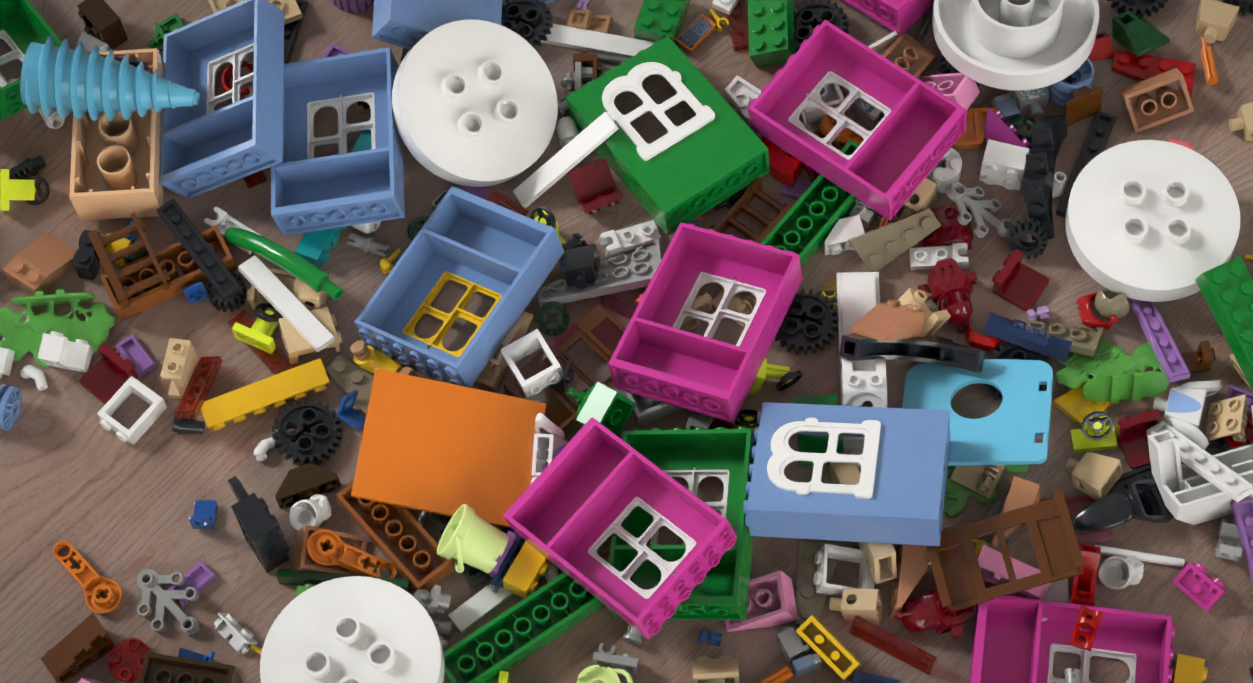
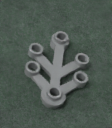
M957 181L946 186L947 196L955 201L960 214L957 220L961 225H967L973 216L977 226L974 229V233L979 238H983L989 232L988 227L984 224L983 217L997 228V233L1001 237H1009V232L1014 222L1010 219L1000 221L985 210L988 209L990 212L996 213L1001 208V203L997 199L980 200L985 193L979 186L965 188L962 183ZM965 205L969 207L971 214L967 212Z
M152 569L141 571L137 577V584L142 589L141 604L137 607V612L142 617L151 615L152 607L150 606L151 593L153 592L157 596L155 619L151 622V628L158 633L165 630L166 606L181 623L180 628L182 632L193 636L200 629L199 621L194 617H187L173 600L187 599L193 602L199 596L198 591L193 587H187L185 590H163L158 585H183L185 577L180 572H173L171 575H158ZM150 576V581L145 583V578ZM176 576H180L178 582H174ZM194 591V595L189 598L188 593ZM143 607L148 608L146 613H142ZM191 621V627L186 628V623ZM161 622V627L156 629V623Z

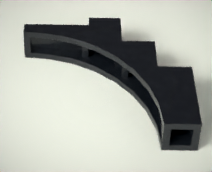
M1065 115L1045 116L1030 128L1033 149L1026 154L1028 176L1021 181L1023 201L1027 202L1029 218H1033L1034 223L1036 220H1039L1040 225L1042 223L1045 225L1048 235L1047 239L1055 237L1052 210L1053 177L1059 148L1068 135ZM1031 235L1032 240H1036V237Z
M855 333L842 335L839 356L855 361L875 360L877 358L918 361L961 368L977 373L982 372L985 350L955 343L952 339L937 335L883 342Z

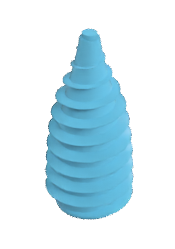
M52 36L48 37L45 44L32 42L27 48L22 65L20 81L21 100L23 104L27 105L28 110L32 114H35L42 108L44 115L49 117L57 108L58 114L62 119H65L72 110L75 118L81 120L88 111L90 118L96 121L104 112L107 120L112 121L118 112H121L124 120H128L134 111H137L140 117H144L148 110L155 109L159 113L162 108L172 107L175 109L176 107H193L199 104L200 93L194 89L172 82L171 78L167 80L158 76L157 69L153 74L144 70L143 61L137 67L130 65L128 54H126L120 62L115 60L113 49L109 51L106 57L100 55L97 45H95L91 53L85 52L82 41L75 50L70 49L66 38L60 47L54 45Z

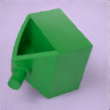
M598 381L586 392H580L572 387L567 392V395L576 399V402L579 403L576 420L586 424L593 417L618 437L637 405L635 402Z

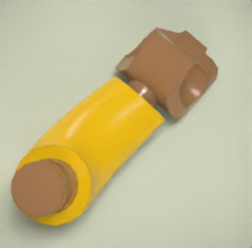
M362 340L354 342L350 347L351 352L354 354L353 360L356 365L374 374L377 368L423 378L415 373L413 368L402 367L372 346L365 345Z

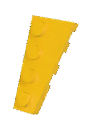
M1086 382L1053 401L1057 408L1081 428L1083 419L1088 414L1095 411L1106 412L1113 405L1110 404V401L1092 402L1087 400L1083 395V387Z

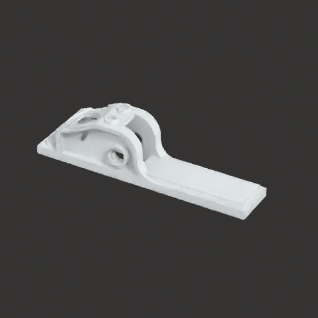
M879 272L836 273L839 352L842 335L851 334L852 332H849L850 327L880 303ZM839 356L841 406H860L865 401H871L873 407L887 408L885 358L855 361ZM842 436L844 452L850 450L852 455H861L863 453L865 437ZM856 464L859 472H861V465Z

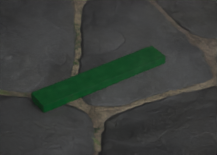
M277 569L276 575L279 584L304 586L305 584L318 585L336 578L359 576L290 569ZM372 577L390 582L411 594L409 580Z

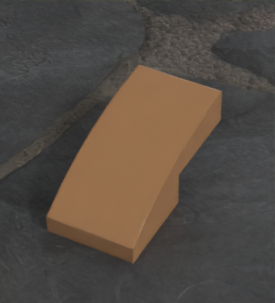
M572 9L567 26L610 34L613 18L611 15H592L591 10Z

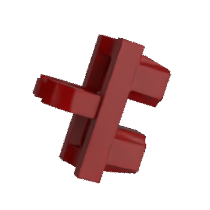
M1081 605L1069 644L1091 651L1103 612ZM1083 628V629H1086V630H1090V632L1087 633V632L1081 631L1080 629Z

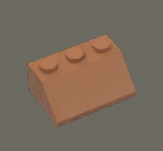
M1177 68L1118 90L1124 110L1135 133L1194 112L1184 76Z

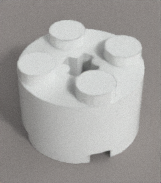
M950 148L926 177L937 184V191H940V193H946V186L949 183L959 182L962 169V159L955 149Z

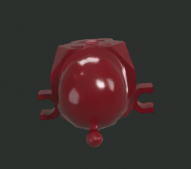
M952 258L937 261L934 269H930L927 284L919 285L917 288L918 290L932 293L931 300L933 303H936L938 311L947 310L951 315L947 322L958 325L957 330L959 333L965 331L962 323L968 321L973 314L970 293L973 292L972 285L977 284L975 271L966 273L958 267L956 260Z
M937 588L927 591L926 594H921L920 597L908 600L902 606L901 611L896 613V617L901 619L902 625L907 631H935L936 635L951 631L953 639L962 638L961 624L966 623L974 616L973 606L951 612L948 607L943 608Z

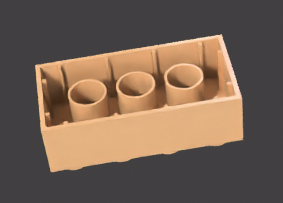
M158 48L113 51L114 57L124 58L128 54L131 60L148 62L149 67L147 71L153 74L157 69V75L163 78V63ZM109 51L99 53L102 55H108ZM155 109L148 110L144 117H140L138 112L134 111L128 120H124L121 112H118L112 121L107 120L104 112L96 121L90 118L88 111L81 120H77L73 114L70 199L80 221L132 218V213H135L136 217L159 216L156 209L163 205L164 186L159 184L161 111L157 113Z

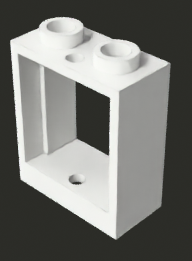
M538 329L500 349L505 362L527 398L538 394L542 389L551 384H556L562 379V368ZM542 348L552 366L524 380L515 362Z
M131 376L97 414L101 420L99 423L107 431L112 429L122 442L128 441L134 445L167 409V406L162 397ZM134 393L149 404L150 407L128 430L111 416Z
M824 544L816 551L814 562L817 564V571L813 579V583L816 585V593L842 597L844 589H874V579L861 550ZM827 558L859 563L858 588L826 583Z

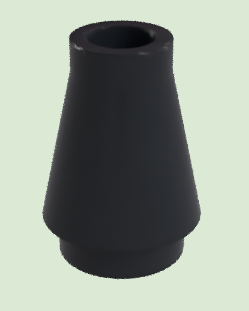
M175 415L172 432H176L177 435L204 433V421H199L189 416L185 417V415L178 418L179 415Z

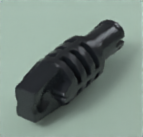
M41 155L33 159L28 158L22 163L17 164V166L12 167V169H9V179L27 180L39 174L38 171L44 168L46 163Z

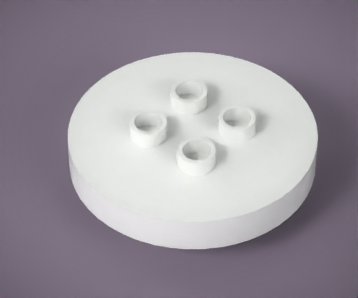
M934 0L932 29L937 46L943 56L963 75L978 83L998 89L1033 90L1055 84L1067 78L1086 61L1096 39L1099 23L1098 0Z
M459 20L444 24L429 32L413 46L402 60L397 70L392 90V109L395 124L410 153L433 174L463 186H492L506 182L522 173L543 154L550 143L556 126L558 112L557 94L547 65L538 52L524 38L504 26L489 21Z
M1131 141L1119 144L1100 153L1080 172L1074 182L1068 201L1065 220L1066 235L1072 253L1078 263L1100 285L1119 295L1124 293L1125 297L1150 302L1171 301L1200 291L1195 279L1202 273L1230 260L1239 236L1240 210L1237 197L1227 178L1211 161L1201 154L1182 145L1166 141Z
M362 576L342 577L322 582L292 600L272 624L266 636L260 659L261 683H443L445 672L444 653L439 635L431 617L419 601L404 589L390 582Z

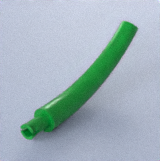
M236 227L226 229L224 236L227 242L250 250L271 261L316 292L323 291L334 300H338L342 296L343 289L329 280V274L291 250L244 229Z

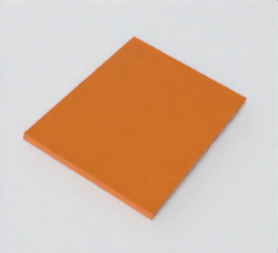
M376 368L351 497L450 517L454 515L461 505L467 504L476 511V515L491 525L511 528L503 515L531 485V480L534 477L532 475L534 434H537L535 431V418L538 413L545 415L546 403Z

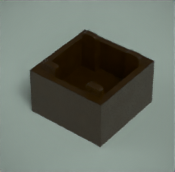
M85 0L77 5L79 9L78 15L83 19L85 24L84 31L87 34L91 33L96 39L107 43L111 49H115L128 40L120 17L104 0Z

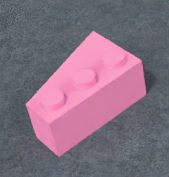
M983 545L978 556V562L985 587L990 588L1010 582L1002 553ZM1010 557L1016 579L1041 573L1040 569ZM1051 583L1007 596L1044 600Z

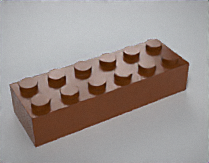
M217 225L200 232L229 272L237 270L233 257ZM180 242L154 252L161 270L165 268L170 277V280L167 281L170 289L165 290L161 281L138 291L128 298L130 304L128 308L122 309L107 274L100 276L120 321L183 294V289L199 282H203V284L209 282ZM147 255V256H145V257H143V258H140V259H138V260H136V261H134V262H131V263H129V264H127V265H125V266H122V267H120V268H118V269H119V270L124 269V268H126V267H128V266H130V265H133V264H135V263H137V262H140V261H142V260H144V259H146V258H149L150 256ZM152 265L124 277L120 284L122 287H129L158 273L155 266Z
M353 482L336 495L339 506L383 556L394 565L399 574L404 579L409 580L415 592L419 589H425L429 592L434 585L439 584L455 571L453 560L437 555L438 543L405 507L351 497Z

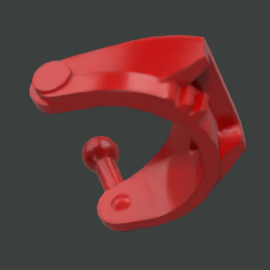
M243 59L241 68L246 66L249 70L253 71V64H249ZM232 63L225 68L221 78L222 89L225 92L233 88ZM241 89L240 96L249 95L250 89Z
M1098 292L1077 299L1076 302L1079 305V315L1083 325L1095 330L1096 326L1109 330L1112 324L1118 321L1117 316H1112L1109 322H1103L1092 314L1090 301L1095 300Z
M972 320L967 321L965 340L970 347L993 351L1001 344V339L993 336H982L975 332L972 328Z

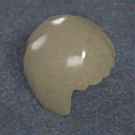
M1101 289L1095 297V307L1105 319L1111 320L1112 316H1117L1120 319L1129 312L1130 306L1124 293L1119 295L1109 289Z

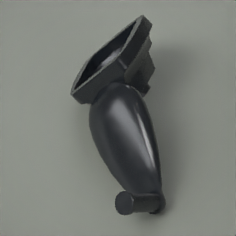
M1155 479L1138 480L1127 488V495L1123 493L1108 494L1090 503L1075 518L1073 515H1070L1074 531L1111 529L1127 523L1131 518L1154 523H1166L1173 519V515L1164 504Z

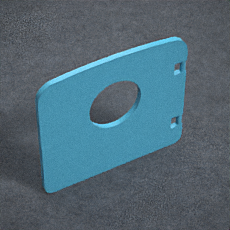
M984 359L982 372L977 373L933 363L918 364L907 372L902 408L949 411L951 439L948 466L1042 464L1048 457L1053 385L1052 367L1040 360ZM970 384H989L1001 392L1003 399L1000 407L991 415L983 418H964L955 413L951 407V401L955 393ZM1040 385H1047V391H1039ZM1036 436H1043V443H1035Z

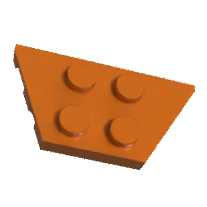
M996 107L968 109L966 111V131L951 148H981L985 139L987 109L991 108L996 112Z

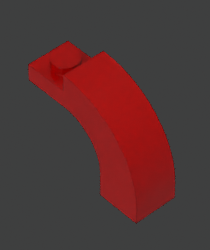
M762 136L761 141L768 148L769 174L776 181L793 188L802 173L801 161L784 154L780 147Z
M1078 543L1085 564L1082 567L1084 574L1072 577L1069 603L1094 606L1101 547Z

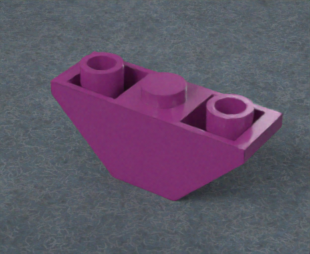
M991 108L987 109L985 140L987 142L990 139L1028 148L1031 151L1030 149L1033 146L1025 138L1021 140L1017 136L1020 132L1012 124L1008 126L1004 122L1006 117L999 110L995 112Z

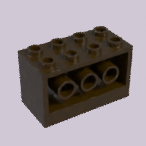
M146 652L138 683L243 682L236 667L232 665Z

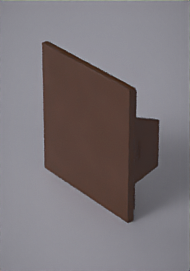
M1085 85L1073 91L1074 98L1066 102V126L1095 115L1097 110L1101 112L1103 87L1091 90Z

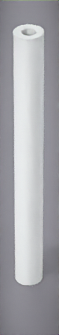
M1095 545L1101 547V555L1117 556L1125 559L1133 556L1144 562L1184 567L1185 559Z

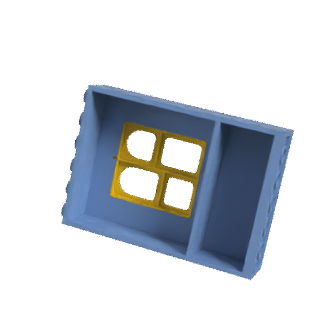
M452 186L354 323L359 330L358 333L363 337L365 345L380 350L390 358L392 356L398 358L405 365L411 364L423 373L429 372L440 381L444 379L449 381L450 384L471 388L561 258L564 249L555 228ZM452 280L468 287L451 313H445L431 306V303L447 281ZM476 292L496 299L485 317H479L464 310ZM428 314L443 321V325L434 336L426 339L416 336L415 327L423 315ZM458 318L477 325V329L463 348L457 351H448L443 347L445 335Z

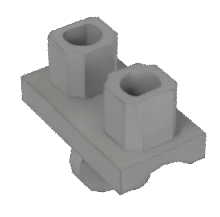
M575 62V77H573L572 73H567L566 77L561 79V87L565 88L566 92H572L574 88L577 91L586 86L587 84H582V81L593 80V67H582L581 62Z
M434 585L429 592L425 589H419L413 594V597L426 608L425 610L429 616L432 613L443 615L445 609L449 608L451 595L440 592L441 586Z

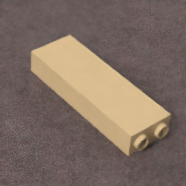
M849 450V451H846V452H843V453H842V452L838 453V454L852 455L851 452H850V450ZM829 462L831 484L857 485L859 483L860 472L855 463ZM857 542L875 584L897 578L896 552L892 544Z

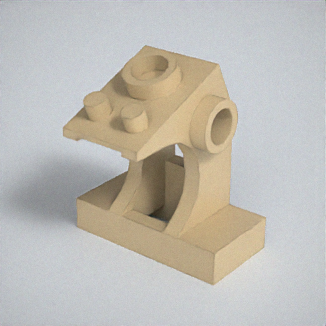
M909 288L898 301H901V305H917L919 310L926 311L922 337L932 336L951 315L947 310L933 313L927 307L926 302L932 298V293Z

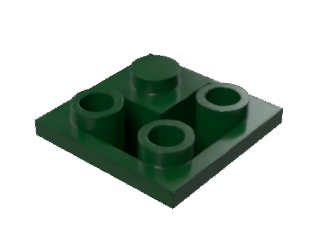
M1131 11L1112 18L1113 38L1135 57L1170 43V38L1152 23Z

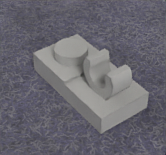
M600 643L599 652H594L593 665L605 668H619L626 670L628 673L638 674L639 659L631 654L615 655V645H612L611 651L606 653L603 651L604 643Z

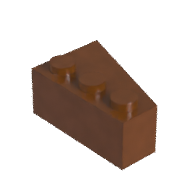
M92 613L57 645L48 650L41 660L57 683H65L108 654L115 645L97 617Z

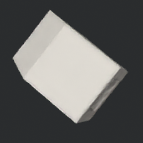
M855 205L850 216L859 215L863 227L868 229L874 219V212L868 210L865 205Z

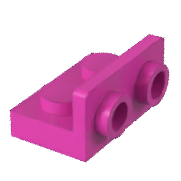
M1189 562L1173 580V583L1208 612L1220 597L1226 594L1227 591L1223 588L1225 584L1216 576L1212 579L1207 575L1208 569L1201 563L1197 562L1194 564Z

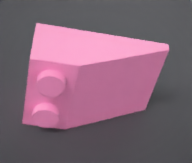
M962 73L918 77L919 80L959 104L966 111L980 93L976 81Z
M777 571L750 580L747 619L725 620L726 630L732 632L773 627L798 620L792 578L782 571Z

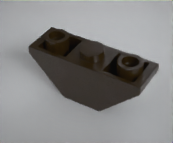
M308 463L289 470L275 498L279 508L291 507L296 502L310 499L315 494L331 493L342 486L338 474Z

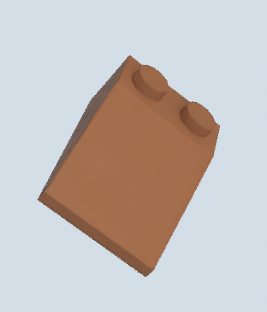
M906 32L899 36L882 55L916 78L922 74L936 57Z
M46 234L16 254L3 271L9 282L29 295L35 296L36 291H44L47 295L73 265V257L76 251L50 234Z
M889 299L886 303L877 304L851 326L849 332L883 342L922 337L926 311L919 310L917 305H901V301Z
M1014 476L1007 490L1000 514L1039 503L1041 493L1038 492L1040 484ZM1018 526L1003 530L1004 537L1006 538ZM993 533L989 547L995 549L999 542L996 533Z
M304 525L297 531L292 570L362 576L339 565L324 566L312 561L306 549L307 540L312 533L324 528ZM330 530L337 534L345 544L366 552L367 537ZM326 543L320 545V547L323 546V551H327L328 549H330L327 548L328 544Z
M902 544L896 552L897 578L892 579L889 619L894 618L922 575L926 573L927 568L931 567L925 545Z

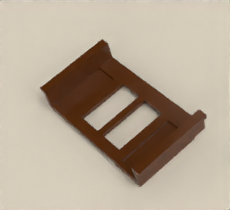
M598 304L548 346L556 359L560 357L566 364L569 360L572 361V370L591 388L596 382L565 352L582 339L608 364L626 329ZM542 350L519 372L524 380H527L551 365V362ZM611 375L601 383L611 389L614 388ZM514 376L504 383L505 393L503 395L546 403L545 416L562 431L576 421L579 403L576 404L564 392L546 387L538 394L527 398Z
M1063 490L1053 491L1055 498L941 531L940 546H926L942 607H948L951 612L1030 588L1084 574L1082 567L1085 564ZM1027 524L1041 573L1016 579L1003 530ZM996 533L1010 582L986 588L972 539Z

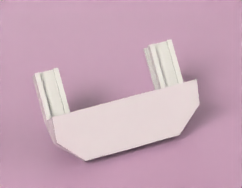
M1169 430L1147 436L1152 475L1165 506L1176 520L1196 525L1233 514L1230 503L1235 502L1234 499L1186 464H1181L1179 443L1175 438L1171 439ZM1253 444L1212 455L1253 485ZM1253 493L1244 499L1253 498Z

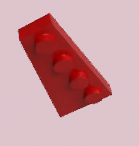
M1115 50L1111 71L1135 81L1137 79L1143 81L1177 68L1184 76L1191 99L1196 63L1145 54L1135 57L1130 52Z

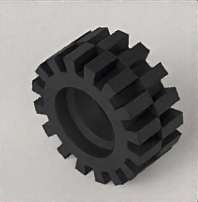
M1023 218L1022 223L1019 220L1016 221L1015 225L1011 226L1008 243L1010 250L1015 252L1017 249L1023 252V257L1027 255V259H1031V255L1034 258L1038 257V253L1041 255L1043 249L1045 250L1047 246V229H1045L1043 223L1040 225L1039 220H1036L1034 223L1033 218H1029V221ZM1030 234L1036 237V241L1028 243L1022 241L1020 237Z
M231 272V274L241 286L242 291L226 302L223 301L211 283H208L209 288H207L210 302L219 311L222 308L223 312H227V309L233 312V307L235 306L238 310L241 308L239 304L244 305V299H247V289L240 275H235V272Z

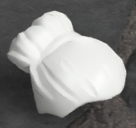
M315 494L310 499L295 503L290 509L291 526L298 531L304 525L319 527L324 520L329 519L332 514L327 497Z
M1112 556L1102 562L1099 567L1098 577L1101 583L1108 589H1124L1128 585L1140 583L1143 577L1144 564L1133 556L1126 559Z

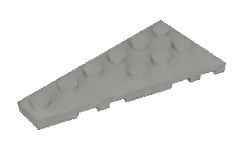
M659 238L653 240V244L643 248L642 245L636 247L635 252L628 255L621 253L600 262L597 280L587 283L584 289H577L575 286L568 287L564 279H559L538 289L540 308L648 286L662 260Z

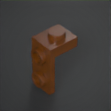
M585 52L573 54L574 71L575 62H581L582 67H593V80L598 78V74H602V62H598L597 54Z
M1209 340L1200 341L1197 351L1180 353L1190 373L1210 371L1211 365L1216 358L1215 350L1210 347Z

